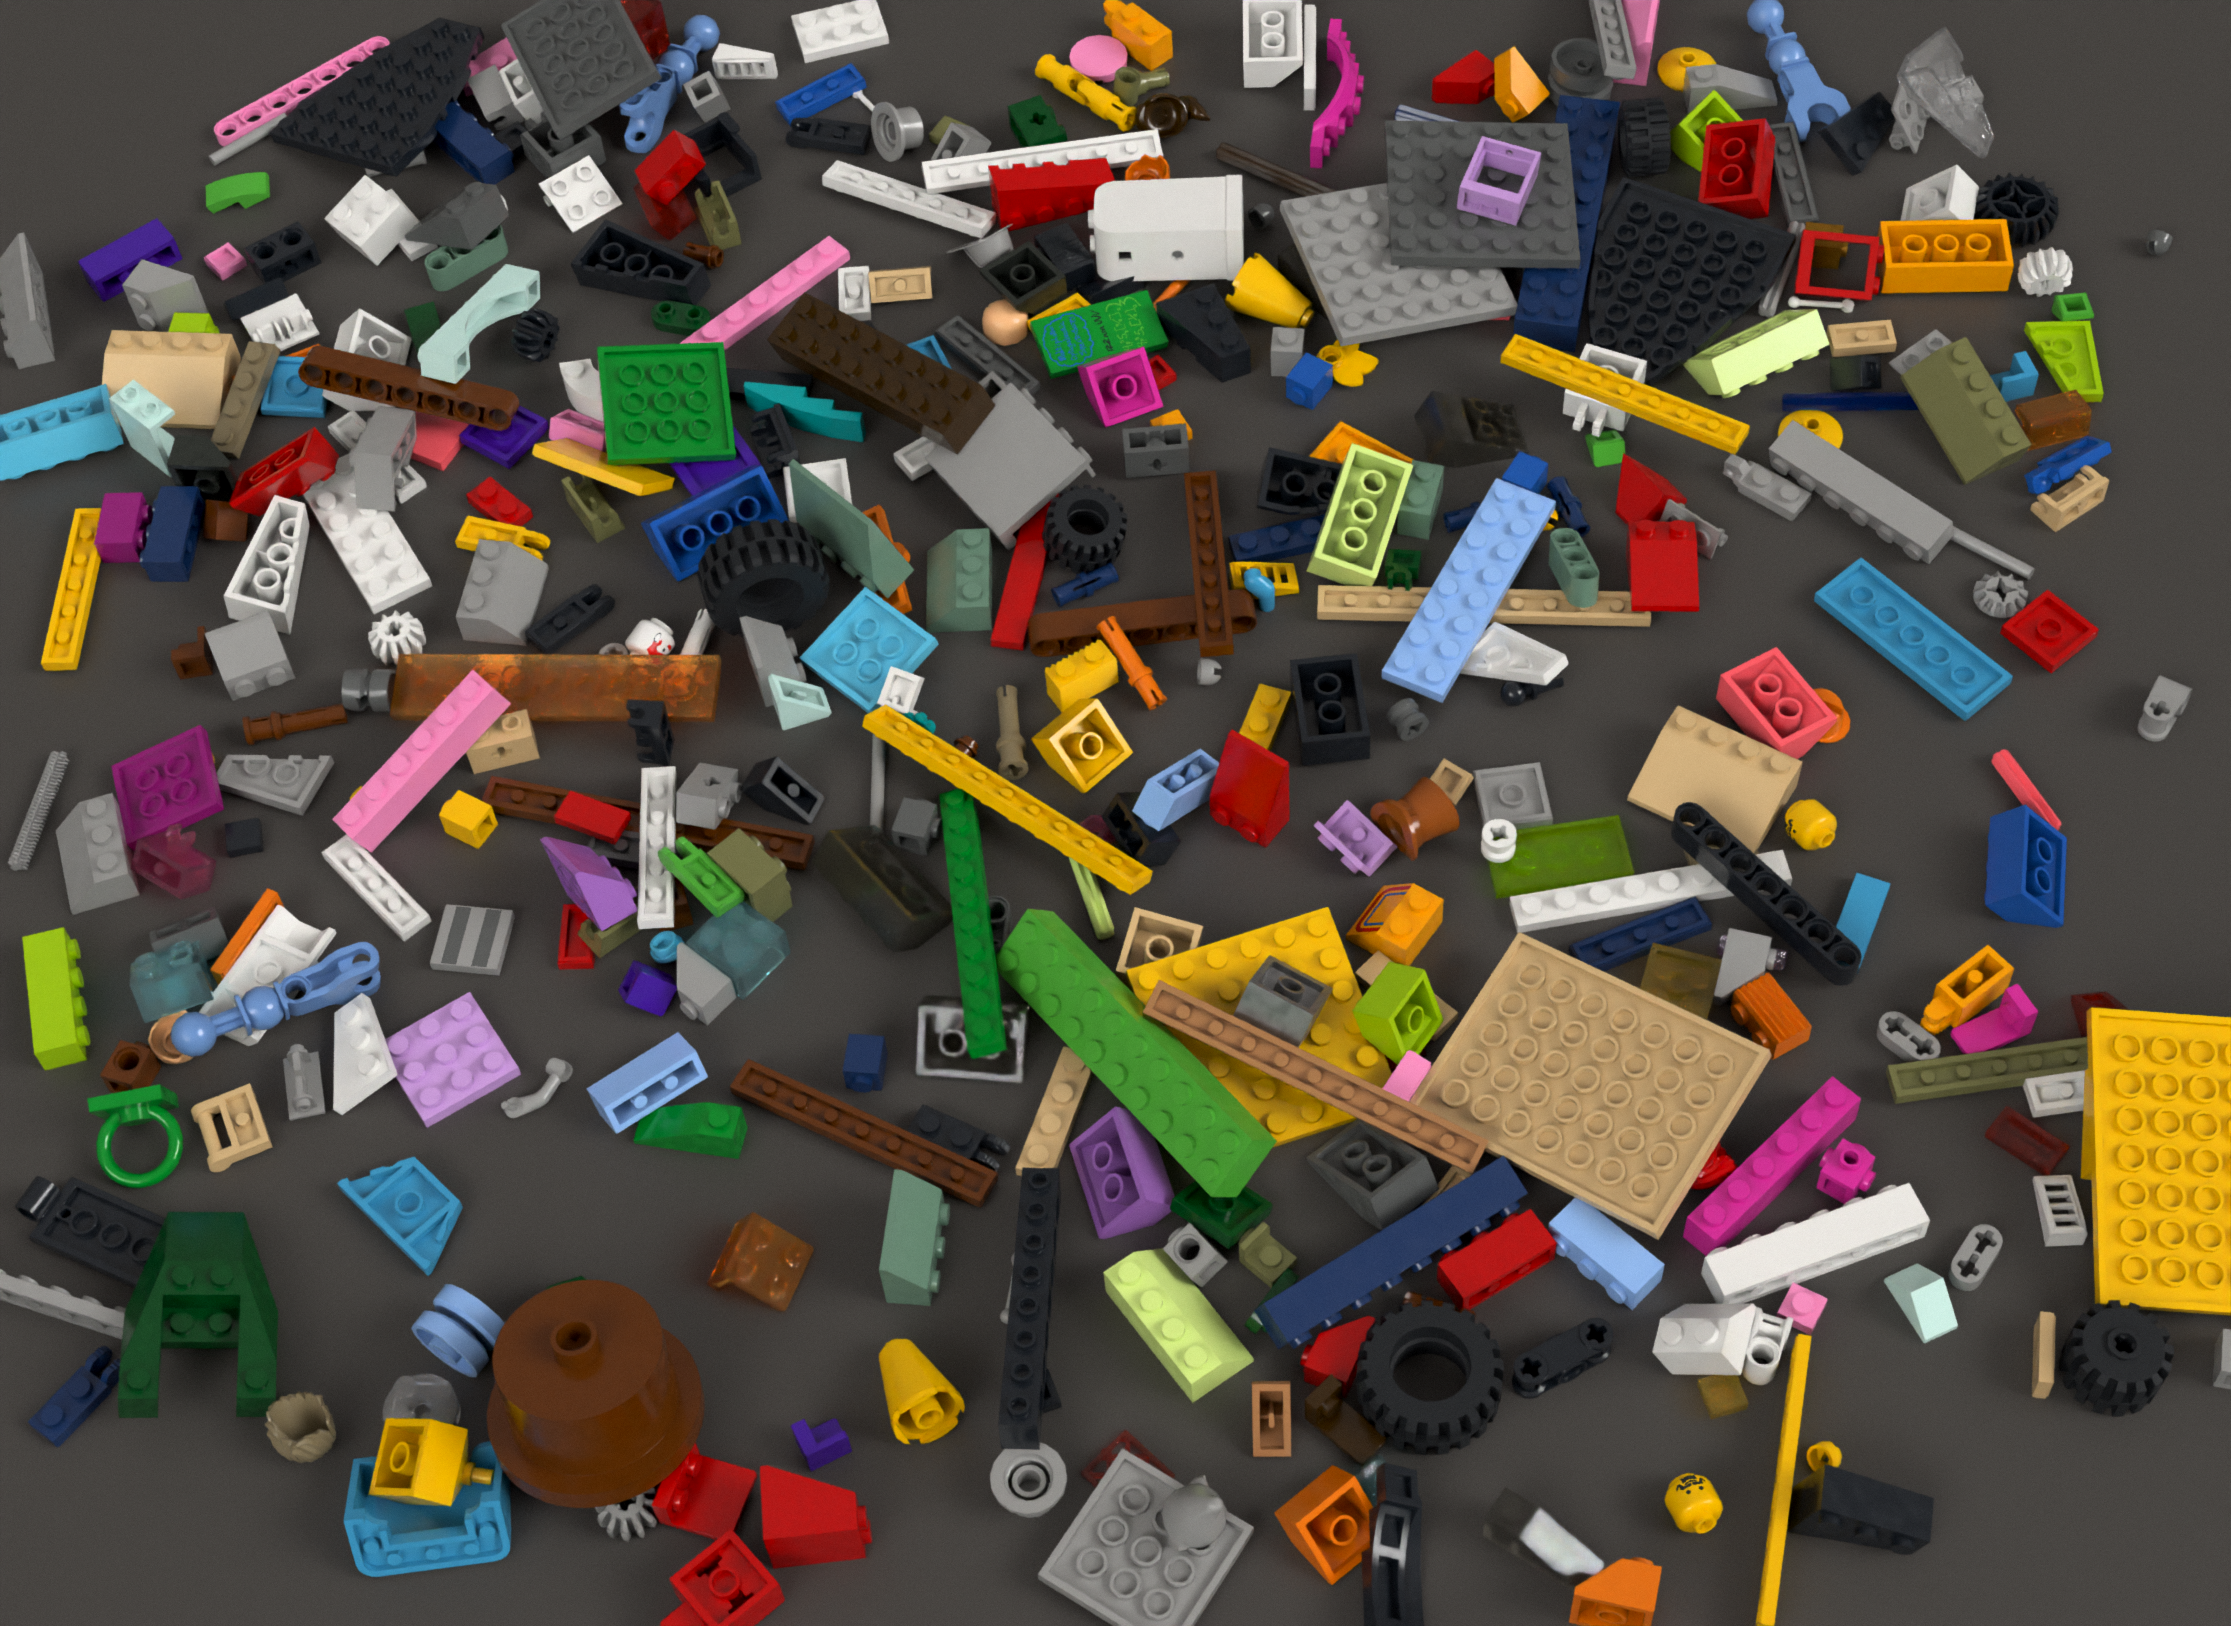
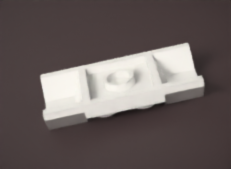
M277 905L199 1013L210 1017L236 1007L235 995H239L240 999H242L245 993L253 987L268 986L274 988L273 982L278 981V984H280L287 976L318 964V958L336 935L335 929L329 927L323 931L300 922L284 907ZM299 990L292 991L287 997L294 999ZM241 1027L223 1035L244 1045L251 1046L258 1043L267 1030L252 1028L253 1035L248 1036L245 1028Z

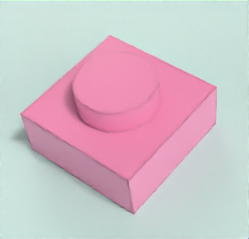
M1793 1282L1776 1317L1786 1319L1789 1316L1794 1318L1791 1327L1811 1336L1828 1299Z

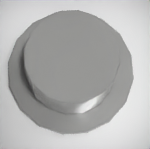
M888 102L878 103L874 107L871 116V132L874 144L883 159L889 162L897 161L903 155L904 150L917 148L922 144L924 129L921 117L915 108L908 106L896 109Z
M1040 1443V1450L1005 1449L994 1461L990 1473L992 1493L998 1503L1011 1513L1026 1518L1040 1517L1049 1512L1063 1496L1067 1484L1066 1466L1058 1452L1047 1444Z

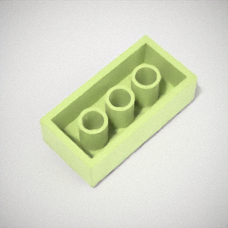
M1354 443L1351 444L1341 466L1307 572L1346 586H1372L1374 584L1413 468L1412 464Z

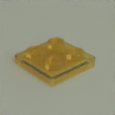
M1652 943L1640 989L1707 1020L1722 960Z

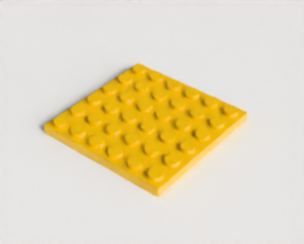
M1329 907L1126 970V976L1132 993L1145 1006L1158 980H1161L1233 1016L1250 979L1267 957L1271 955L1333 988L1310 1032L1300 1045V1049L1380 1088L1384 1087L1392 1075L1385 1054L1362 1036L1352 1010L1362 998V994ZM1164 1024L1277 1140L1273 1147L1332 1129L1357 1119Z

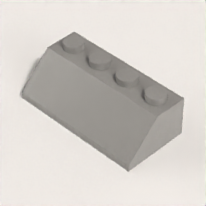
M19 233L0 257V293H2V296H0V310L3 315L5 314V318H1L0 321L3 332L8 337V340L3 341L7 357L14 358L18 369L55 361L43 273L25 233Z

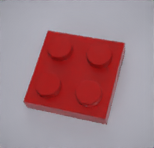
M2047 589L2003 624L2000 634L2052 674L2094 640L2099 629Z

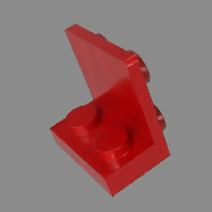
M695 1442L683 1462L667 1478L661 1481L653 1500L652 1508L658 1522L717 1540L729 1529H732L734 1532L736 1531L756 1482L757 1474L754 1470L701 1455Z

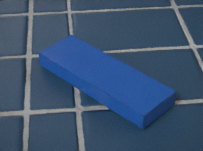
M850 63L775 101L776 108L790 125L796 117L808 118L853 95V93L867 88L866 81L854 65Z

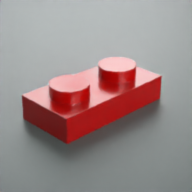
M488 477L466 494L468 503L489 520L522 527L533 518L531 509L492 477Z

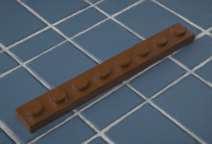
M1216 470L1184 473L1200 657L1234 655Z
M747 1059L730 1085L731 1094L894 1169L903 1170L979 1208L983 1206L998 1181V1173L750 1059Z

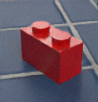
M674 129L634 171L645 194L667 205L696 176L706 163L695 141Z

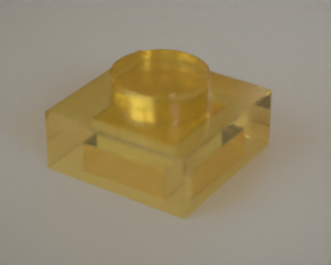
M1712 1375L1698 1379L1697 1387L1711 1420L1748 1408L1749 1402L1737 1375Z

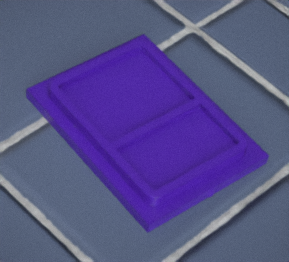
M734 426L735 460L669 463L691 496L751 465H762Z

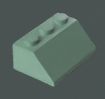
M989 528L957 529L927 551L926 632L992 630V546Z
M894 1169L879 1266L882 1286L887 1303L931 1306L932 1294L938 1293L940 1288L941 1274L940 1270H936L937 1259L944 1258L945 1237H941L942 1225L948 1226L950 1204L944 1203L942 1189L903 1170Z

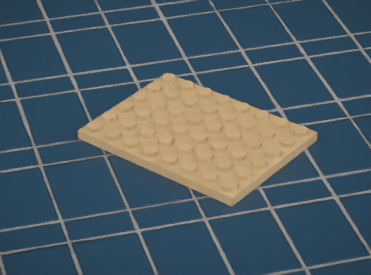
M1519 932L1437 1057L1430 1071L1415 1091L1410 1103L1488 1140L1485 1152L1497 1158L1504 1155L1509 1164L1659 1240L1772 1055L1769 1049Z

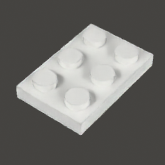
M856 0L791 16L792 25L805 63L889 44L888 33L876 0Z

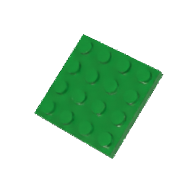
M723 342L597 347L608 465L735 460L736 450Z

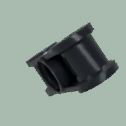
M1590 1318L1563 1333L1550 1337L1541 1345L1519 1355L1514 1362V1374L1512 1376L1514 1391L1523 1398L1533 1399L1560 1384L1574 1380L1583 1372L1605 1362L1611 1353V1343L1613 1341L1611 1325L1601 1318Z

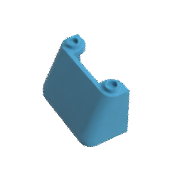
M490 1441L480 1443L474 1447L471 1453V1462L476 1463V1467L494 1470L492 1485L472 1482L471 1486L463 1485L451 1506L410 1505L368 1495L377 1457L353 1459L343 1521L355 1565L364 1575L381 1577L501 1560L508 1555L511 1547L510 1479L499 1465Z

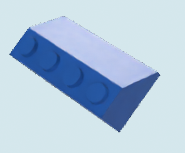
M751 465L641 522V525L656 554L676 581H680L699 570L698 565L702 556L705 555L706 549L711 543L715 544L717 538L723 533L729 534L732 532V528L739 525L742 527L750 525L752 521L767 522L768 519H777L780 523H783L785 520L789 521L762 465Z

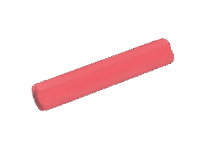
M2006 749L1996 752L1991 763L2021 804L2027 805L2059 831L2062 825L2061 821L2011 753Z

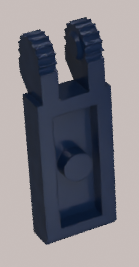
M105 1345L100 1348L98 1347L87 1358L85 1366H81L28 1421L29 1425L54 1446L60 1447L112 1393L111 1389L119 1382L120 1359L114 1360L103 1371L101 1379L97 1378L96 1375L108 1364L113 1354L112 1350Z

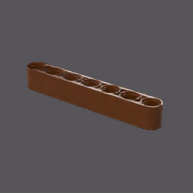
M324 346L312 347L298 370L300 379L312 387L498 431L506 430L510 426L520 405L517 396L505 389L463 379L454 384L421 376V369Z
M1244 589L1228 590L1232 634L1246 633L1253 630L1257 625V618L1252 593ZM1195 595L1046 612L1032 616L1027 623L1030 649L1032 654L1038 657L1074 654V652H1079L1080 649H1085V646L1096 643L1097 640H1102L1106 647L1111 649L1100 631L1096 628L1103 620L1108 623L1107 618L1111 616L1116 618L1117 623L1133 647L1199 639Z

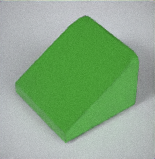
M2086 292L2056 295L2054 297L2052 313L2061 321L2094 318Z
M1617 430L1602 431L1599 437L1592 435V433L1585 435L1595 467L1622 463L1623 453L1625 454V441Z

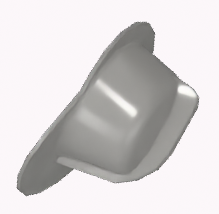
M1013 224L1002 228L988 237L948 250L946 253L963 249L978 267L983 268L1014 250L1007 229Z

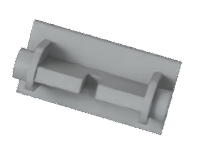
M1671 499L1667 501L1660 521L1672 522L1674 520L1695 522L1697 552L1708 559H1712L1717 545L1722 547L1728 539V536L1724 534L1725 530L1722 528L1718 529L1686 509L1684 504H1677Z
M292 1045L287 1053V1058L283 1059L289 1120L293 1121L324 1114L326 1112L319 1052L308 1053L303 1045Z

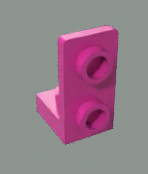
M2015 984L2005 989L1999 1008L1952 1029L1950 1035L1963 1054L1996 1050L2030 1034L2038 1010L2019 984Z

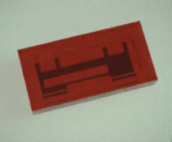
M2008 1106L2003 1109L1985 1134V1138L2044 1176L2052 1174L2070 1148L2069 1145Z

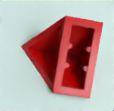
M1623 453L1615 513L1627 525L1628 521H1657L1661 519L1669 499L1677 504L1687 503V499L1666 478Z

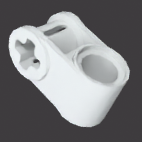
M1756 1307L1742 1368L1743 1376L1747 1381L1755 1385H1765L1774 1379L1794 1318L1788 1316L1786 1319L1763 1313L1762 1308ZM1754 1358H1762L1769 1364H1759Z

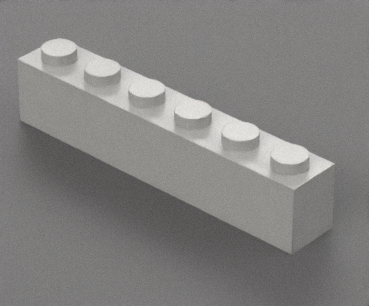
M1794 420L1790 422L1769 447L1771 466L1782 475L1789 474L1797 480V483L1808 492L1814 490L1823 496L1824 501L1835 509L1842 508L1849 513L1850 517L1861 526L1867 524L1876 530L1877 535L1887 543L1895 542L1914 560L1918 561L1921 559L1930 564L1953 536L1952 520Z

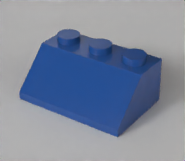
M2022 805L1990 817L1988 862L1986 863L1987 881L1984 894L1985 905L2007 922L2054 928L2062 927L2064 924L2067 837L2027 805Z

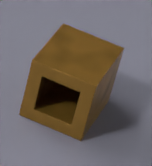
M1806 222L1805 230L1843 233L1844 225ZM1815 240L1811 267L1838 270L1840 257H1846L1848 243Z

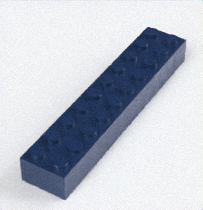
M1560 95L1555 123L1568 124L1580 265L1579 269L1525 268L1514 319L1513 336L1518 334L1556 350L1575 352L1597 239L1598 221L1601 218L1618 128L1620 102Z

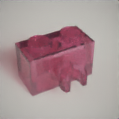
M177 823L170 825L167 831L137 840L131 870L179 899H184L210 890L217 861L192 846L196 838L194 831L183 833L181 837L182 824Z

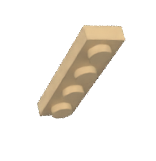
M1065 1046L1062 1048L1016 1165V1175L1022 1176L1023 1167H1058L1094 1074L1071 1048Z

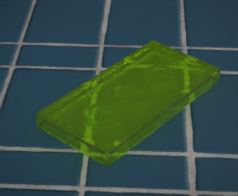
M1619 815L1516 830V849L1511 859L1503 863H1495L1487 859L1496 899L1634 875ZM1496 837V838H1494L1493 840H1494V841H1495V840H1498V839H1500L1501 837Z

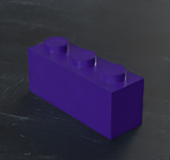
M156 218L80 259L78 263L86 282L99 298L105 302L124 291L122 284L142 259L169 267L182 260V256L174 237Z

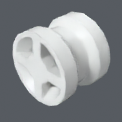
M1494 819L1484 825L1482 829L1481 852L1486 859L1495 863H1503L1513 857L1517 838L1514 825L1504 819ZM1496 837H1501V838L1498 839V840H1495V841L1493 840V839L1496 838Z

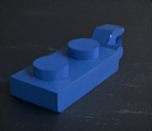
M2086 435L2037 462L2038 468L2024 475L2028 492L2036 495L2050 490L2052 483H2059V481L2070 479L2084 465L2092 466L2097 464L2102 457L2112 453L2110 442Z

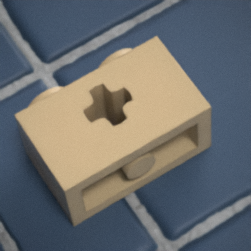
M527 709L500 715L467 750L466 754L474 774L540 758L535 733Z

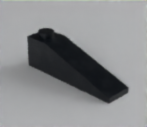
M1269 447L1263 461L1257 490V508L1286 515L1326 512L1342 464Z

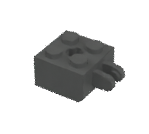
M544 111L540 113L542 123L539 125L532 118L524 122L528 131L520 134L525 156L547 179L588 155L597 167L607 162L601 136L589 124L559 140Z

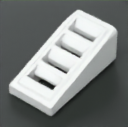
M719 43L712 58L715 77L718 79H776L778 76L773 53Z
M2034 1176L2033 1185L2045 1247L2083 1245L2088 1233L2072 1176ZM2063 1186L2064 1191H2046L2045 1187ZM2066 1198V1202L2049 1203V1199ZM2068 1210L2069 1214H2053L2052 1211ZM2055 1222H2071V1225L2056 1226Z

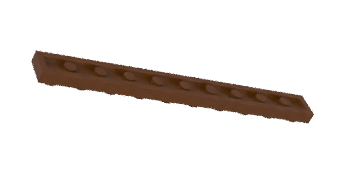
M491 776L481 801L491 805L494 813L557 824L554 815L570 790ZM573 791L630 812L632 819L625 830L640 833L641 803ZM724 818L715 830L676 823V840L683 836L698 850L701 849L704 852H709L740 828L748 837L751 835L755 836L771 858L776 856L783 862L785 867L806 870L815 844L814 836L811 834Z

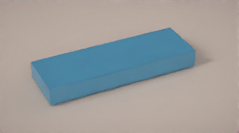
M1860 873L1855 875L1836 926L1861 951L1862 958L1858 972L1891 884ZM1836 961L1841 966H1850L1845 961Z

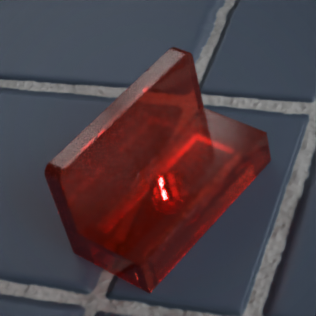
M640 182L633 187L651 227L671 241L696 219V215L683 189L665 205L645 194Z

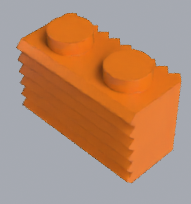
M1767 972L1764 976H1760L1758 979H1754L1752 982L1734 991L1731 1004L1733 1018L1739 1025H1745L1748 1028L1749 1032L1752 1033L1754 1043L1770 1050L1772 1055L1770 1059L1774 1060L1809 1040L1812 1025L1770 973Z

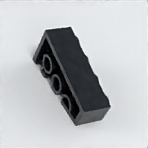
M606 219L570 263L581 286L657 301L668 300L697 305L711 287L703 263Z

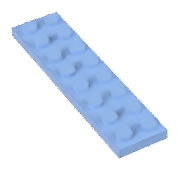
M1496 478L1382 669V679L1443 703L1553 514L1556 506L1555 500Z

